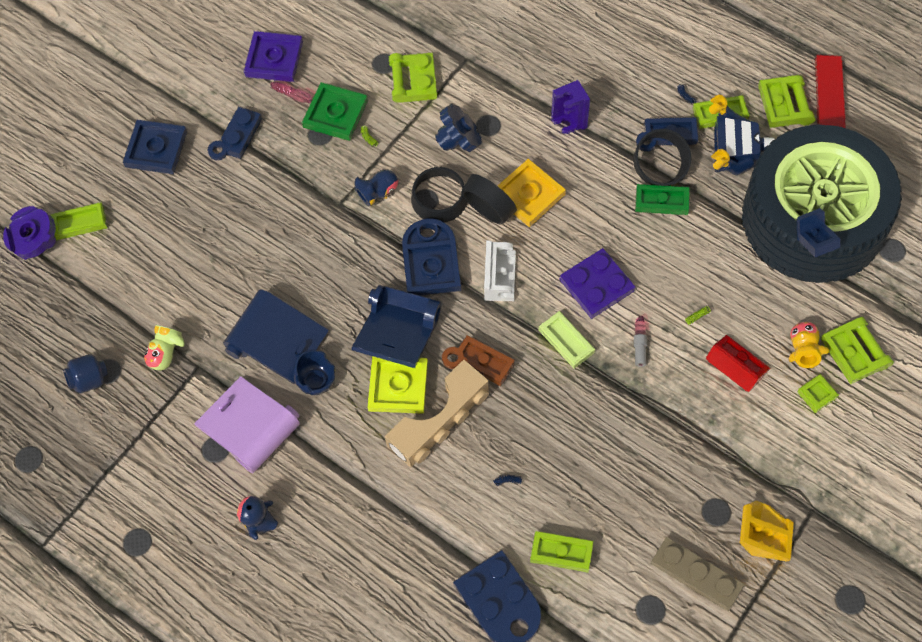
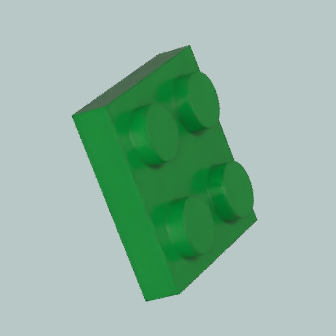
M321 82L303 118V128L350 141L367 105L368 97L365 94Z

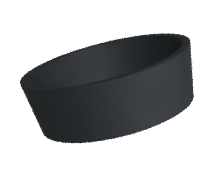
M656 129L647 133L640 140L634 152L633 162L637 174L643 181L650 185L668 186L679 182L686 176L691 166L692 157L688 143L680 134L669 129ZM649 139H666L672 142L680 153V170L676 177L667 183L653 181L644 174L639 165V148Z
M429 168L419 174L414 181L411 194L412 207L422 219H436L444 223L452 221L460 216L466 208L467 201L462 193L459 200L451 207L435 210L422 205L417 199L415 191L423 181L437 176L455 180L461 185L462 189L465 186L458 173L449 168Z
M471 174L461 191L464 199L478 213L496 224H504L517 211L514 202L502 189L480 175Z

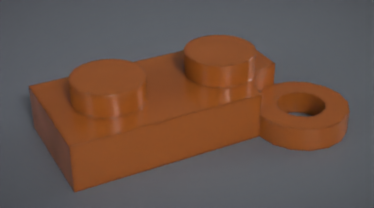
M466 335L459 348L449 347L442 354V362L447 368L454 369L465 360L486 379L499 386H502L515 365L514 359ZM455 354L458 356V359L455 362H451L448 360V356Z

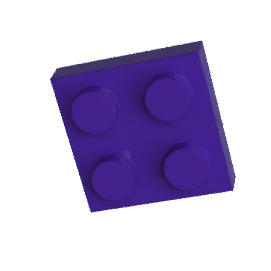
M254 31L244 67L245 77L294 82L303 45L302 36Z
M603 248L562 273L559 278L590 319H593L635 292L634 284Z

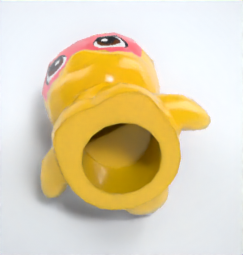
M800 322L791 329L790 339L795 351L790 354L789 361H796L802 368H815L820 364L822 355L830 352L827 347L818 345L820 334L817 326L811 322Z

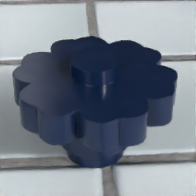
M451 103L440 111V120L444 125L438 129L435 138L442 149L449 151L460 145L463 150L472 152L482 144V137L476 130L475 123L468 114L463 113L459 106Z

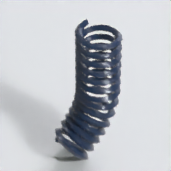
M684 85L677 86L678 94H680L679 96L691 105L696 103L697 100L685 91Z
M506 474L505 479L504 475H502V477L500 476L493 480L496 486L504 482L517 484L518 481L519 484L520 481L521 484L522 481L521 476L507 475L506 477Z

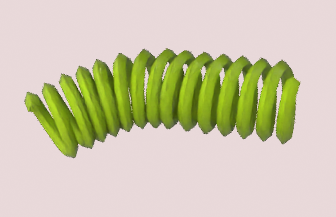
M361 127L363 139L371 144L372 147L377 146L378 141L370 136L368 127Z
M705 306L698 310V312L696 311L685 318V321L689 325L700 319L701 316L709 314V311L711 313V310L708 306Z

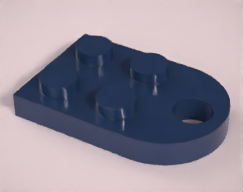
M422 219L410 225L402 239L407 292L420 296L461 291L456 242L451 228L444 222L436 219ZM424 229L435 231L431 237H424L420 234Z
M503 550L453 582L457 592L491 641L529 642L538 632L541 621L539 604ZM517 621L524 622L528 627V632L521 637L513 635L510 630L513 623Z

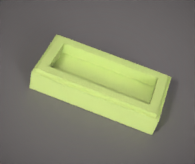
M560 311L539 326V332L573 369L595 353V348Z

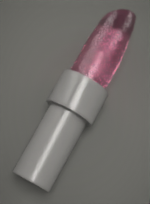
M639 316L635 321V336L633 337L635 365L644 367L646 366L647 336L644 317Z

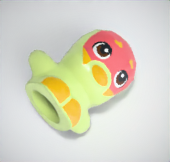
M155 325V339L149 342L144 360L149 368L162 371L170 366L174 347L176 345L183 347L185 343L181 332Z

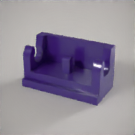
M579 80L554 89L552 92V122L554 125L560 124L563 121L570 122L569 126L562 128V133L564 134L571 133L580 128L584 130L588 127L590 98Z

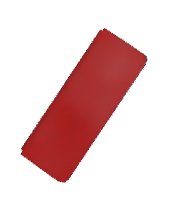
M725 335L715 343L706 356V360L747 392H750L770 370L765 363L728 335Z

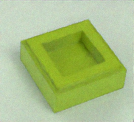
M821 374L800 387L797 391L814 413L829 405L839 396Z

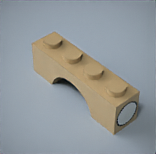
M465 360L444 378L449 398L446 406L438 415L426 420H414L404 417L385 435L387 447L410 468L416 462L418 464L423 462L428 457L430 449L436 443H442L448 437L449 430L456 423L458 425L461 424L468 417L469 410L475 404H482L488 397V380Z

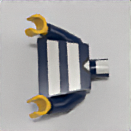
M718 94L711 99V102L714 104L709 107L711 114L718 113L719 115L716 118L713 130L714 153L711 155V158L715 159L713 167L715 172L727 171L738 176L754 168L760 153L764 152L765 147L770 145V142L775 139L760 137L759 124L734 112L727 106L726 98Z

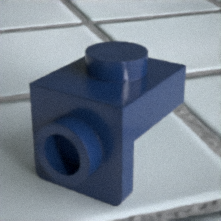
M821 208L797 217V240L814 257L841 248L840 238L825 224V212Z

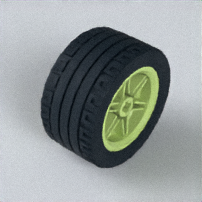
M821 124L802 126L792 131H787L765 147L764 152L757 159L742 207V224L745 228V235L748 237L747 240L752 245L753 250L766 264L788 277L805 282L828 283L829 281L835 282L840 279L844 280L848 276H853L874 260L896 221L901 207L900 202L902 201V187L900 186L901 181L898 178V172L890 158L872 140L856 131L839 126ZM821 208L825 212V224L840 238L841 248L814 257L797 240L796 219L801 215Z

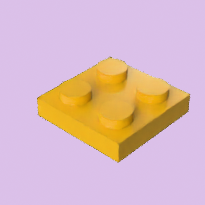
M529 159L498 185L516 205L517 211L514 215L528 227H531L566 195L565 188Z

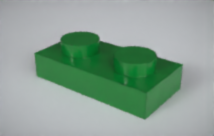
M637 184L635 212L688 215L689 187Z

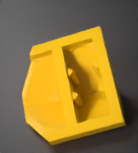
M754 501L743 505L740 544L752 556L790 561L794 523L788 518L785 519L774 508L762 502Z

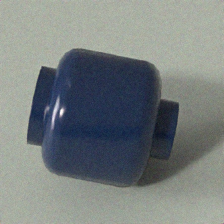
M93 354L71 359L67 363V368L63 369L69 389H74L77 393H85L102 387L103 377L108 375L104 361H98Z

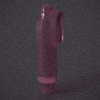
M273 81L270 84L271 88L276 92L291 97L298 102H312L313 98L305 91L298 88L295 89L281 82Z

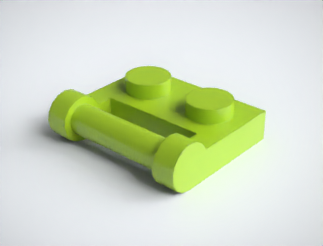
M393 53L389 56V65L392 67L394 89L392 90V100L394 102L402 103L437 99L433 53L411 55ZM402 67H409L411 90L404 89Z
M801 75L759 81L758 88L770 128L795 124L807 126L815 122L814 113L810 111L803 87L805 83ZM788 88L794 92L799 112L794 111Z
M864 317L850 321L823 334L821 337V341L829 349V353L850 385L878 371H883L894 364L890 355L884 353L867 328L868 323ZM853 332L858 333L876 361H871Z

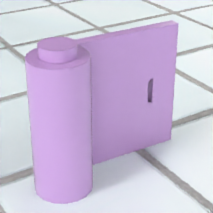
M240 376L194 425L229 451L247 471L253 474L300 425L297 420L300 415L291 406L283 407Z

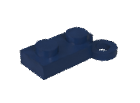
M238 107L221 137L222 141H214L208 146L207 150L210 158L218 161L229 155L242 159L262 121L261 114ZM216 148H222L220 153H214Z
M696 117L645 119L644 132L640 133L636 138V146H638L640 140L647 133L656 129H669L680 134L688 145H697ZM663 138L649 139L651 141L650 144H642L639 150L648 152L652 151L656 146L674 144Z

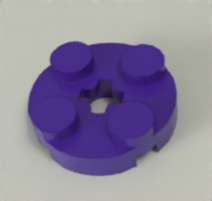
M34 206L24 207L15 212L10 218L12 223L9 228L5 227L3 232V240L7 249L25 260L40 255L46 249L52 248L56 242V237L54 236L56 228L52 216ZM32 228V234L27 237L26 235L29 233V229Z

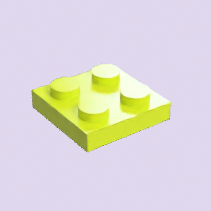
M372 356L368 411L424 414L428 359L420 358L416 367L412 368Z

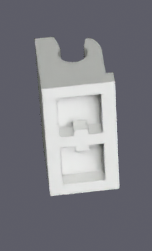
M486 241L485 301H514L516 250H513L512 243Z

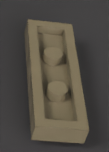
M668 537L665 538L651 561V564L728 612L744 586V583Z

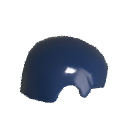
M316 350L301 353L295 361L293 370L294 381L305 394L321 395L329 391L335 382V366L330 363L324 352Z

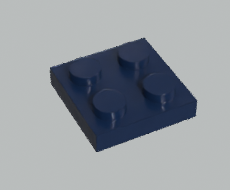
M136 120L123 159L125 168L174 175L187 135L186 127Z

